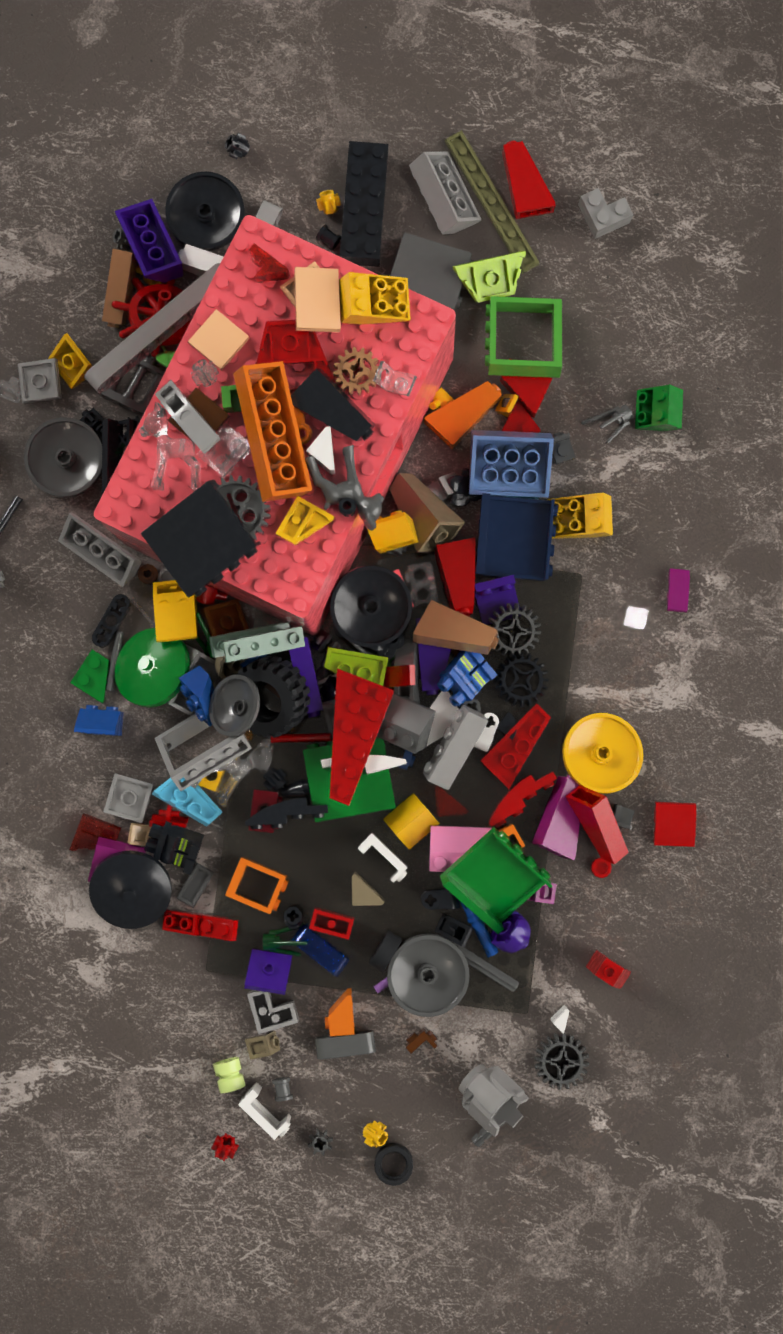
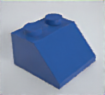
M86 705V709L80 708L74 732L122 736L124 712L118 711V707L106 706V710H98V706Z

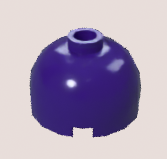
M514 911L502 922L503 931L497 934L493 930L491 933L493 939L491 943L495 947L506 953H514L528 946L531 928L525 917L519 912Z

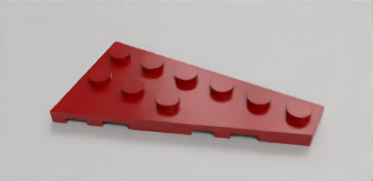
M338 668L330 799L349 806L395 691Z

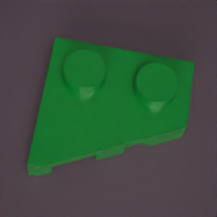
M92 649L70 683L104 704L110 660Z

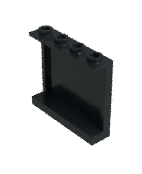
M215 480L207 481L141 532V535L187 597L193 595L198 597L207 591L206 585L210 582L213 585L224 578L222 573L228 569L230 572L241 565L239 561L245 556L247 559L258 552L256 548L261 545L260 541L256 542L217 490L219 485Z

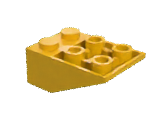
M348 272L339 279L341 323L361 325L410 321L408 278Z
M594 493L553 498L555 499L554 505H558L557 517H553V525H556V534L552 539L613 536L612 501L610 495Z
M175 580L153 582L156 641L167 642L196 639V596L187 597Z

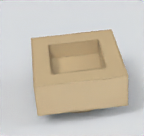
M131 823L128 844L145 846L148 838H151L148 836L151 829L149 824Z

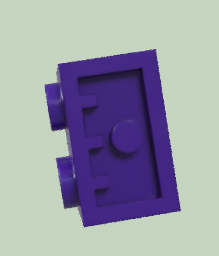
M514 575L475 584V597L482 623L486 625L493 624L488 619L493 618L495 620L497 618L493 614L494 611L498 614L502 613L499 610L500 606L507 610V603L511 604L512 609H514L515 603L519 604L514 586L516 583ZM512 614L504 617L501 621L511 619Z

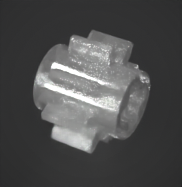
M205 359L197 361L192 366L193 372L190 373L196 385L198 386L202 383L204 387L214 384L217 380L216 375L219 374L213 361L211 360L207 363Z

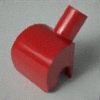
M206 585L207 591L196 597L198 602L212 605L215 603V599L226 601L227 594L219 592L215 587Z

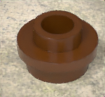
M145 564L140 567L138 578L144 584H152L158 578V571L153 565ZM146 571H151L150 577L144 576Z

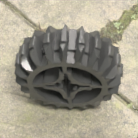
M507 603V610L500 606L499 610L502 613L493 612L497 618L495 620L489 618L488 620L494 624L493 626H488L497 629L498 632L507 633L509 637V646L502 643L499 638L495 648L496 651L503 648L501 654L505 655L509 651L510 657H513L514 651H516L517 656L520 657L522 649L525 654H528L527 646L532 649L535 648L531 643L532 641L539 642V639L534 636L535 634H541L540 630H535V628L541 626V623H534L538 616L533 615L530 617L533 610L529 609L525 612L526 605L523 604L519 610L518 603L514 604V609H512L510 603ZM512 614L511 620L507 625H499L504 617ZM519 614L527 619L530 628L519 625ZM516 624V628L520 629L521 631H516L512 636V633L507 629L513 628V626ZM528 634L527 639L523 643L515 646L519 636Z
M555 1033V1040L553 1041L547 1036L546 1039L549 1042L547 1045L543 1041L540 1042L543 1050L536 1048V1052L541 1055L534 1056V1060L540 1062L534 1065L535 1069H541L537 1075L539 1077L544 1076L542 1079L543 1083H547L550 1080L549 1086L551 1088L557 1083L558 1090H561L562 1084L565 1085L566 1089H569L570 1082H572L573 1086H577L576 1078L579 1081H583L580 1073H588L583 1068L588 1067L590 1064L587 1061H583L589 1058L588 1053H583L586 1047H579L581 1044L579 1039L573 1043V1035H570L568 1040H566L565 1033H562L561 1039ZM560 1045L555 1055L547 1056L551 1049ZM566 1046L576 1051L578 1060L567 1056ZM563 1054L566 1062H563L560 1068L559 1063L556 1061L561 1060ZM545 1063L556 1066L557 1077L547 1071ZM576 1066L570 1075L563 1077L567 1068Z

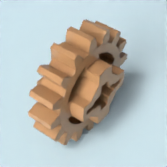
M353 347L352 353L344 350L345 357L339 355L338 360L340 363H334V368L337 370L333 372L334 377H339L335 380L336 384H342L341 390L343 392L349 389L350 395L357 391L358 396H361L362 390H365L367 394L370 393L369 386L375 388L376 383L374 380H380V375L377 374L381 371L380 366H375L378 364V359H372L373 353L371 351L365 354L364 348L357 352L356 348ZM365 361L371 366L372 370H370V368L365 367ZM359 365H360V371H361V372H358L357 375H355V378H354V373H353V371H356L357 368H358ZM342 373L349 376V382L344 379Z

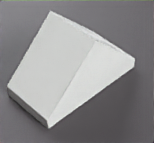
M330 426L324 428L306 452L307 456H314L316 463L333 475L335 474L332 433Z

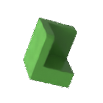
M236 385L221 386L224 411L226 413L242 412Z

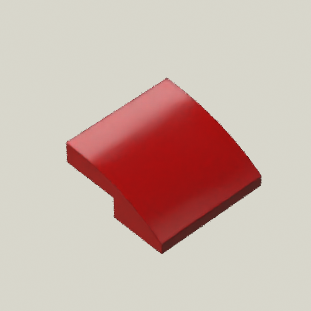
M655 802L654 845L695 847L696 803Z

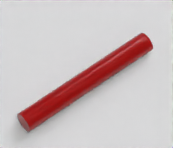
M331 733L282 734L279 737H270L271 743L331 741Z

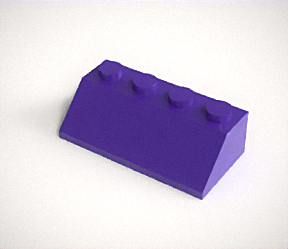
M152 199L115 211L146 279L165 283L183 276L180 257Z

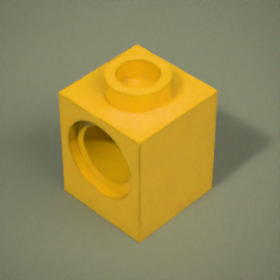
M222 767L217 769V778L210 781L206 776L199 780L196 785L217 792L226 769Z

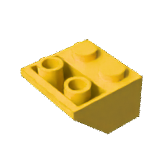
M394 511L385 518L380 516L376 521V528L373 531L367 529L376 551L380 554L418 543L413 519L402 511Z

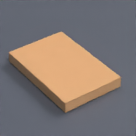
M295 267L296 331L340 332L338 269Z

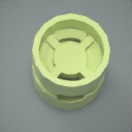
M239 1057L224 1059L213 1064L215 1075L220 1078L217 1081L220 1093L232 1092L246 1086L243 1074L239 1073L241 1070Z

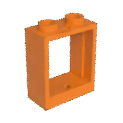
M241 857L225 896L271 914L273 910L277 911L281 902L278 899L281 891L285 892L289 881L286 880V874L248 858ZM247 866L279 879L268 906L236 893Z

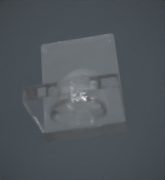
M381 361L373 381L387 392L410 396L417 376L396 371L387 363ZM385 369L386 378L382 381L381 373Z

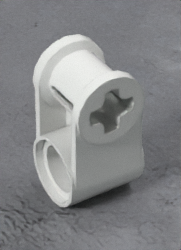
M494 713L484 714L486 718L492 716L495 724L494 726L490 725L489 728H484L474 746L484 752H488L499 724V719Z

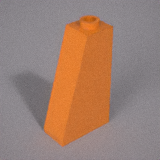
M487 381L428 414L424 418V424L453 449L501 400V389L495 383L491 384Z

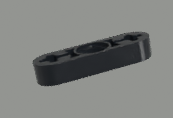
M118 594L112 599L92 634V641L96 646L101 648L107 647L114 638L116 631H118L131 608V600L126 595ZM123 598H124V599H125L124 602L126 603V606H125V607H123V606L120 607V609H119L118 612H120V613H122V614H121V616H119L117 613L112 612V609L114 608V609L117 611V609H118V607H119V604H117V601H118V600L122 601ZM111 615L117 618V623L114 626H108L106 623L107 618ZM102 626L109 630H112L111 633L106 632V634L104 635V637L106 638L105 642L101 641L100 643H98L99 639L97 638V636L103 635L105 631L104 629H101Z

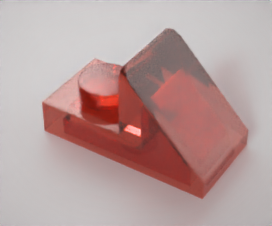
M255 243L250 247L251 261L261 268L255 276L257 283L286 280L290 277L287 267Z

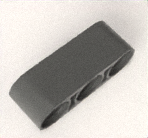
M373 1030L357 1031L355 1035H325L315 1038L317 1059L319 1060L376 1052Z

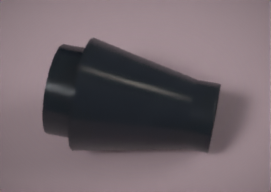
M302 778L281 787L283 799L308 798L311 795L308 779L304 780Z

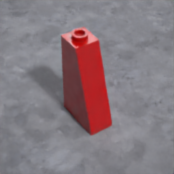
M509 141L504 144L502 156L515 220L554 213L555 201L523 141Z
M475 537L439 544L435 548V557L450 609L466 616L472 614L474 609Z
M580 785L566 796L567 801L602 859L615 865L629 853L607 796Z
M598 950L595 951L586 966L595 976L618 989L622 988L631 973Z

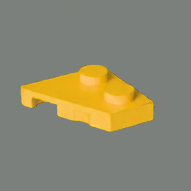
M297 496L279 526L276 535L293 545H297L332 522L335 517Z

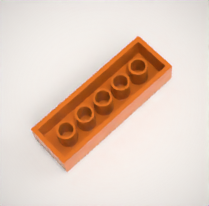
M283 361L240 367L233 373L262 502L300 497L312 491V486Z

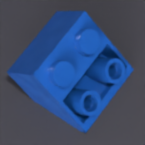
M198 666L179 677L182 685L180 690L187 697L186 705L191 712L195 711L201 722L205 721L209 726H212L209 716V704L215 689L209 674L202 667Z

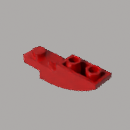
M552 771L536 781L532 775H529L517 783L496 806L489 819V826L495 825L498 828L506 823L505 818L511 815L515 818L524 812L522 808L526 807L523 798L529 800L537 795L536 791L543 787L546 790L555 784L553 781L557 779L554 772Z
M166 910L164 912L162 930L236 941L238 920L200 913Z

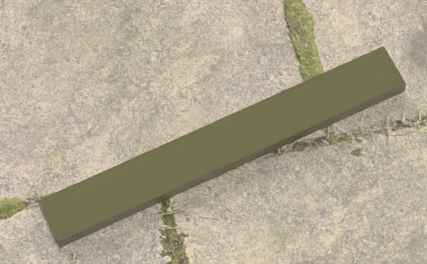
M462 130L445 139L446 146L509 253L526 251L525 258L523 257L520 266L521 273L524 274L538 266L540 262Z

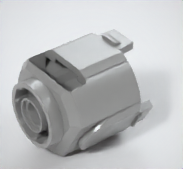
M480 1064L466 1075L459 1086V1091L463 1094L462 1106L494 1137L498 1135L499 1128L504 1122L513 1128L523 1117L517 1108L529 1099L525 1091L499 1066L486 1068L483 1064Z

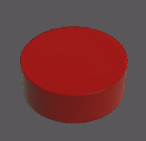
M601 857L596 858L591 863V872L596 877L605 878L611 873V863Z

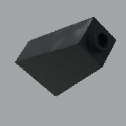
M316 368L291 395L293 406L355 441H361L362 439L366 441L374 433L372 429L376 425L322 369Z

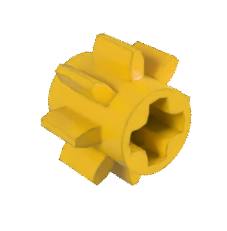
M333 190L322 191L319 194L320 198L316 199L319 211L323 210L326 215L336 213L338 211L337 206H341L338 193L334 194Z
M376 1121L368 1123L363 1129V1137L366 1138L364 1143L375 1148L384 1145L388 1139V1133L384 1131L387 1126L380 1121L378 1123Z

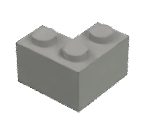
M599 188L582 195L578 203L594 239L629 224L633 217L625 197L607 205Z
M257 990L248 992L247 996L258 1034L299 1022L294 999L274 1005L270 992Z

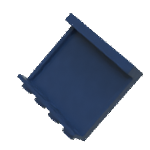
M482 493L475 575L491 577L514 575L515 579L547 581L548 576L552 577L553 565H550V557L554 556V545L551 544V540L556 534V525H553V517H557L558 505H554L555 499L549 501L490 496V494Z

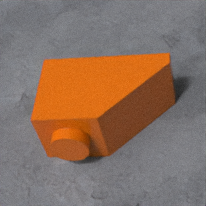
M347 988L329 1009L328 1017H325V1029H329L330 1036L355 1035L352 988Z

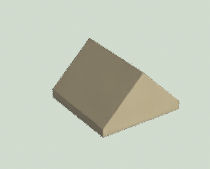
M355 871L352 875V906L383 905L385 899Z

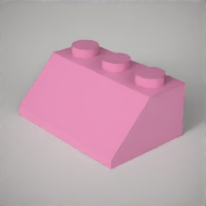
M431 825L429 871L444 872L492 828Z

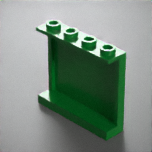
M376 737L370 755L387 756L383 739ZM328 741L327 746L319 747V743L307 745V749L303 750L312 806L328 805L329 813H324V818H315V822L396 808L389 769L367 774L364 767L351 803L347 806L330 799L331 767L323 769L321 760L332 758L333 741Z
M493 827L440 875L442 885L499 934L504 930L502 922L544 884L549 888L552 887V884L549 880L551 876L544 868H538L536 861L530 855L526 857L523 854L524 851L517 843L513 845L504 831L499 832Z

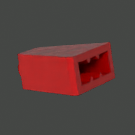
M501 376L500 382L510 394L518 395L517 401H520L529 415L535 418L552 378Z

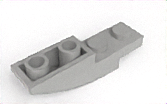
M172 380L155 394L167 412L204 454L221 440Z

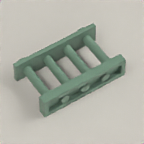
M289 622L209 637L212 657L225 656L226 663L305 647L302 626L289 628Z

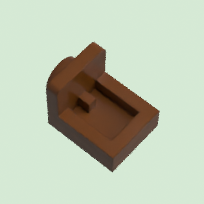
M423 1028L417 1034L413 1032L406 1039L407 1043L405 1046L412 1054L427 1040L435 1049L438 1046L436 1042L438 1038L430 1029L426 1031Z

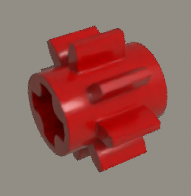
M225 1133L222 1137L217 1135L211 1149L215 1150V1157L225 1161L228 1157L233 1159L239 1145L235 1144V1137Z

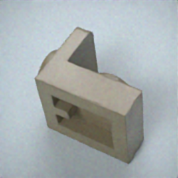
M276 1031L245 1039L250 1060L271 1056L280 1051V1041Z

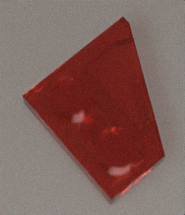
M83 813L69 850L96 849L99 837L117 841L121 827Z

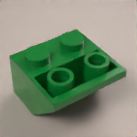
M669 384L637 390L635 429L655 431L682 429L683 389Z

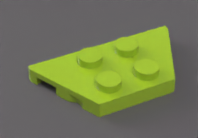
M526 251L514 252L452 267L474 301L477 303L490 300L491 296L506 297L515 294L517 280L521 273L520 266L523 257L525 258Z

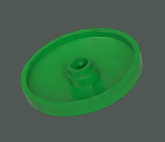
M155 628L138 632L125 643L117 657L115 681L118 690L125 699L141 707L151 708L167 703L180 691L182 685L179 677L189 672L190 658L187 647L182 640L157 642Z

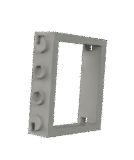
M195 713L155 737V741L171 779L178 789L183 791L252 749L245 733L235 737H228L177 769L174 766L169 751L210 726L205 721L201 722ZM241 742L245 743L241 747L238 746V744Z

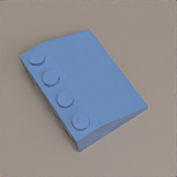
M471 430L469 494L482 495V493L497 496L549 498L554 443L552 434Z

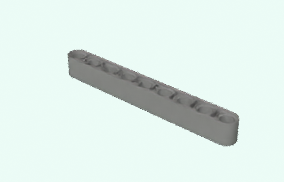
M220 263L207 270L92 366L84 376L89 384L98 393L106 391L191 320Z

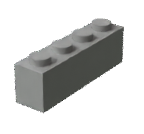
M463 704L456 711L452 724L446 728L441 743L435 747L433 757L424 767L423 774L427 781L446 790L450 789L488 723L487 718L482 713Z

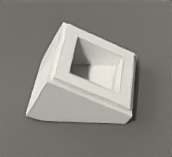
M565 1005L550 1019L562 1033L565 1031L569 1015V1009Z

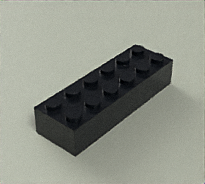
M349 141L340 257L360 266L380 267L389 144Z

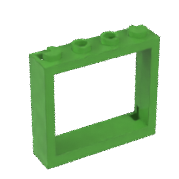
M491 296L490 304H486L485 316H489V321H486L485 333H489V338H485V350H489V355H485V366H488V375L560 378L562 370V299ZM496 311L552 314V361L496 359Z

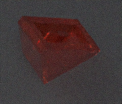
M436 785L434 789L437 817L463 815L469 812L446 791Z

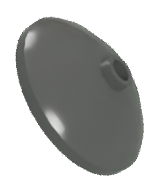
M231 675L217 685L209 704L210 720L217 732L225 736L235 737L245 733L253 725L260 707L259 691L255 683L246 676Z

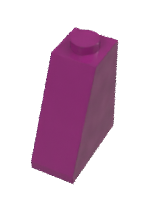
M99 837L88 882H90L95 868L106 857L121 851L146 853L144 851L145 847Z

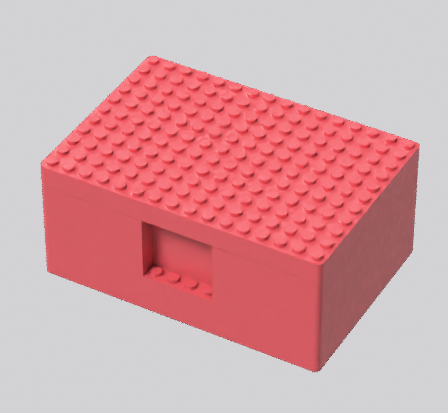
M245 216L94 511V517L126 546L161 562L141 535V532L209 480H215L218 485H221L222 477L226 482H229L230 475H232L234 481H237L240 475L243 482L250 478L251 486L256 482L258 483L242 412L228 413L230 417L216 432L221 440L204 454L194 442L168 421L171 415L163 407L155 394L172 380L186 398L195 388H198L223 409L221 386L236 385L233 373L244 365L256 364L266 321L296 320L295 307L280 288L281 285L294 277L295 267H307L315 261L320 268L338 269L339 279L348 272L378 274L254 216ZM408 289L410 321L349 324L341 323L340 320V332H315L332 375L337 370L334 368V363H340L338 356L345 357L344 350L352 353L353 347L356 348L357 352L364 348L365 354L371 351L373 353L372 359H378V364L375 366H380L381 371L377 373L380 375V380H374L376 383L375 388L369 386L370 393L367 394L365 390H362L361 396H358L357 391H354L352 395L349 394V389L344 391L376 425L372 429L374 433L366 441L363 439L355 441L330 427L335 474L331 475L317 464L323 478L336 485L346 481L347 471L342 450L344 447L354 445L356 474L361 484L362 492L366 497H372L380 493L385 499L389 487L393 483L430 408L429 405L433 402V398L439 390L454 358L455 311ZM216 309L250 338L222 371L188 343L190 338ZM365 361V367L370 368V370H372L371 366ZM314 363L284 365L291 395L312 374ZM359 365V367L357 368L356 371H353V373H354V378H355V375H357L358 372H361V371H360V365ZM342 373L344 379L349 382V376ZM302 411L305 416V423L311 427L313 433L311 440L302 445L305 458L309 456H307L306 450L324 428L329 425ZM303 429L299 430L300 437L303 438L306 433ZM309 473L312 491L300 497L335 517L334 520L297 545H293L277 536L276 532L296 497L266 502L265 504L270 505L271 509L265 512L270 514L271 518L264 519L268 523V527L261 526L264 534L262 535L258 532L255 534L257 537L256 542L260 541L261 543L256 548L258 552L249 559L245 556L239 561L241 563L240 566L231 572L229 569L222 573L224 578L214 585L212 582L208 585L283 622H289V625L294 627L302 626L303 631L310 635H316L320 631L330 610V599L333 589L339 579L349 572L368 530L359 516L357 506L355 514L353 516L350 514L349 517H345L340 512L339 504L331 505L325 510L326 500L324 494L319 487L314 485ZM239 493L236 500L238 502L245 501L247 494ZM227 494L234 513L241 521L231 494ZM346 504V507L344 509L348 510L351 508V506H348V504ZM247 513L244 516V521H253L255 514Z

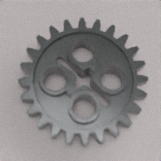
M230 475L229 482H226L222 477V484L219 485L217 490L230 507L231 504L227 494H231L242 524L253 539L257 541L255 534L257 532L262 535L264 534L261 526L268 527V523L264 519H270L271 516L265 511L270 510L271 506L266 505V502H262L260 490L257 491L259 486L257 482L251 486L250 478L243 482L242 476L239 475L237 481H234L232 475ZM239 493H246L247 498L243 502H238L236 500ZM247 513L255 514V518L251 522L244 521V516Z

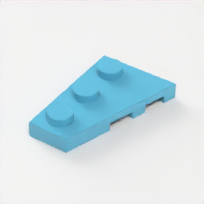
M170 777L152 793L155 797L206 827L223 813L201 787L196 785L197 783L180 791Z

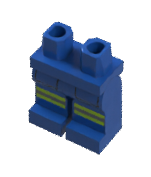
M461 650L445 670L439 674L441 679L437 686L443 692H448L449 689L453 692V695L449 698L453 706H460L466 701H471L489 680H493L497 676V673L487 661H484L485 658L480 653Z

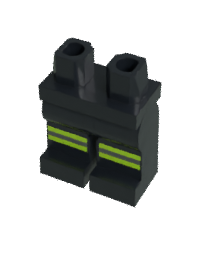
M167 821L164 827L153 823L148 835L152 838H148L144 851L154 854V858L165 864H173L184 868L183 873L191 875L204 834L171 825L172 823Z

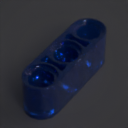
M305 924L301 926L291 939V941H306L307 945L297 947L336 977L339 976L350 961L344 954L315 931L309 929Z

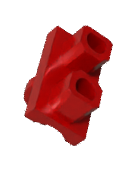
M168 804L167 810L160 809L159 814H152L149 827H152L153 823L164 827L167 821L172 823L171 825L186 828L189 823V817L180 816V811H174L173 807Z

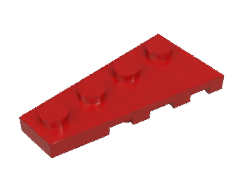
M536 703L480 762L510 789L551 717ZM516 731L513 740L509 738Z

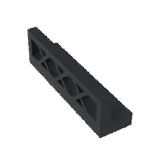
M103 419L102 495L123 456V448L125 446L127 448L134 434L133 419L121 421ZM127 425V432L123 435V426Z

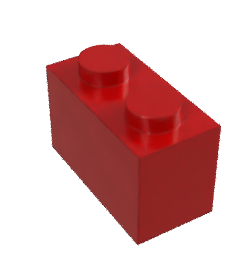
M315 907L309 929L349 940L355 918Z

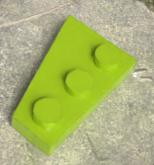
M328 647L324 668L337 674L338 668L383 686L388 657Z

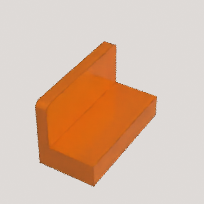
M508 824L498 830L499 832L504 831L508 836L512 835L521 848L525 846L513 824Z

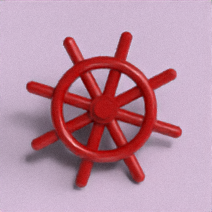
M137 277L132 279V284L138 292L132 297L130 304L120 301H113L111 304L114 309L129 312L131 326L119 332L120 338L124 339L130 336L167 305L171 299L173 300L183 291L174 286L175 279L166 282V284H153L146 287ZM147 301L152 308L143 307L141 304ZM138 314L150 317L141 321ZM191 320L160 346L179 344ZM160 346L150 353L152 357L159 353Z

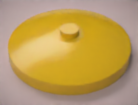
M595 713L580 719L568 731L563 743V761L570 777L578 785L600 794H611L624 789L635 780L642 767L643 747L637 732L628 722L613 714Z

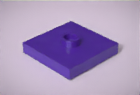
M252 949L244 989L285 995L292 955Z

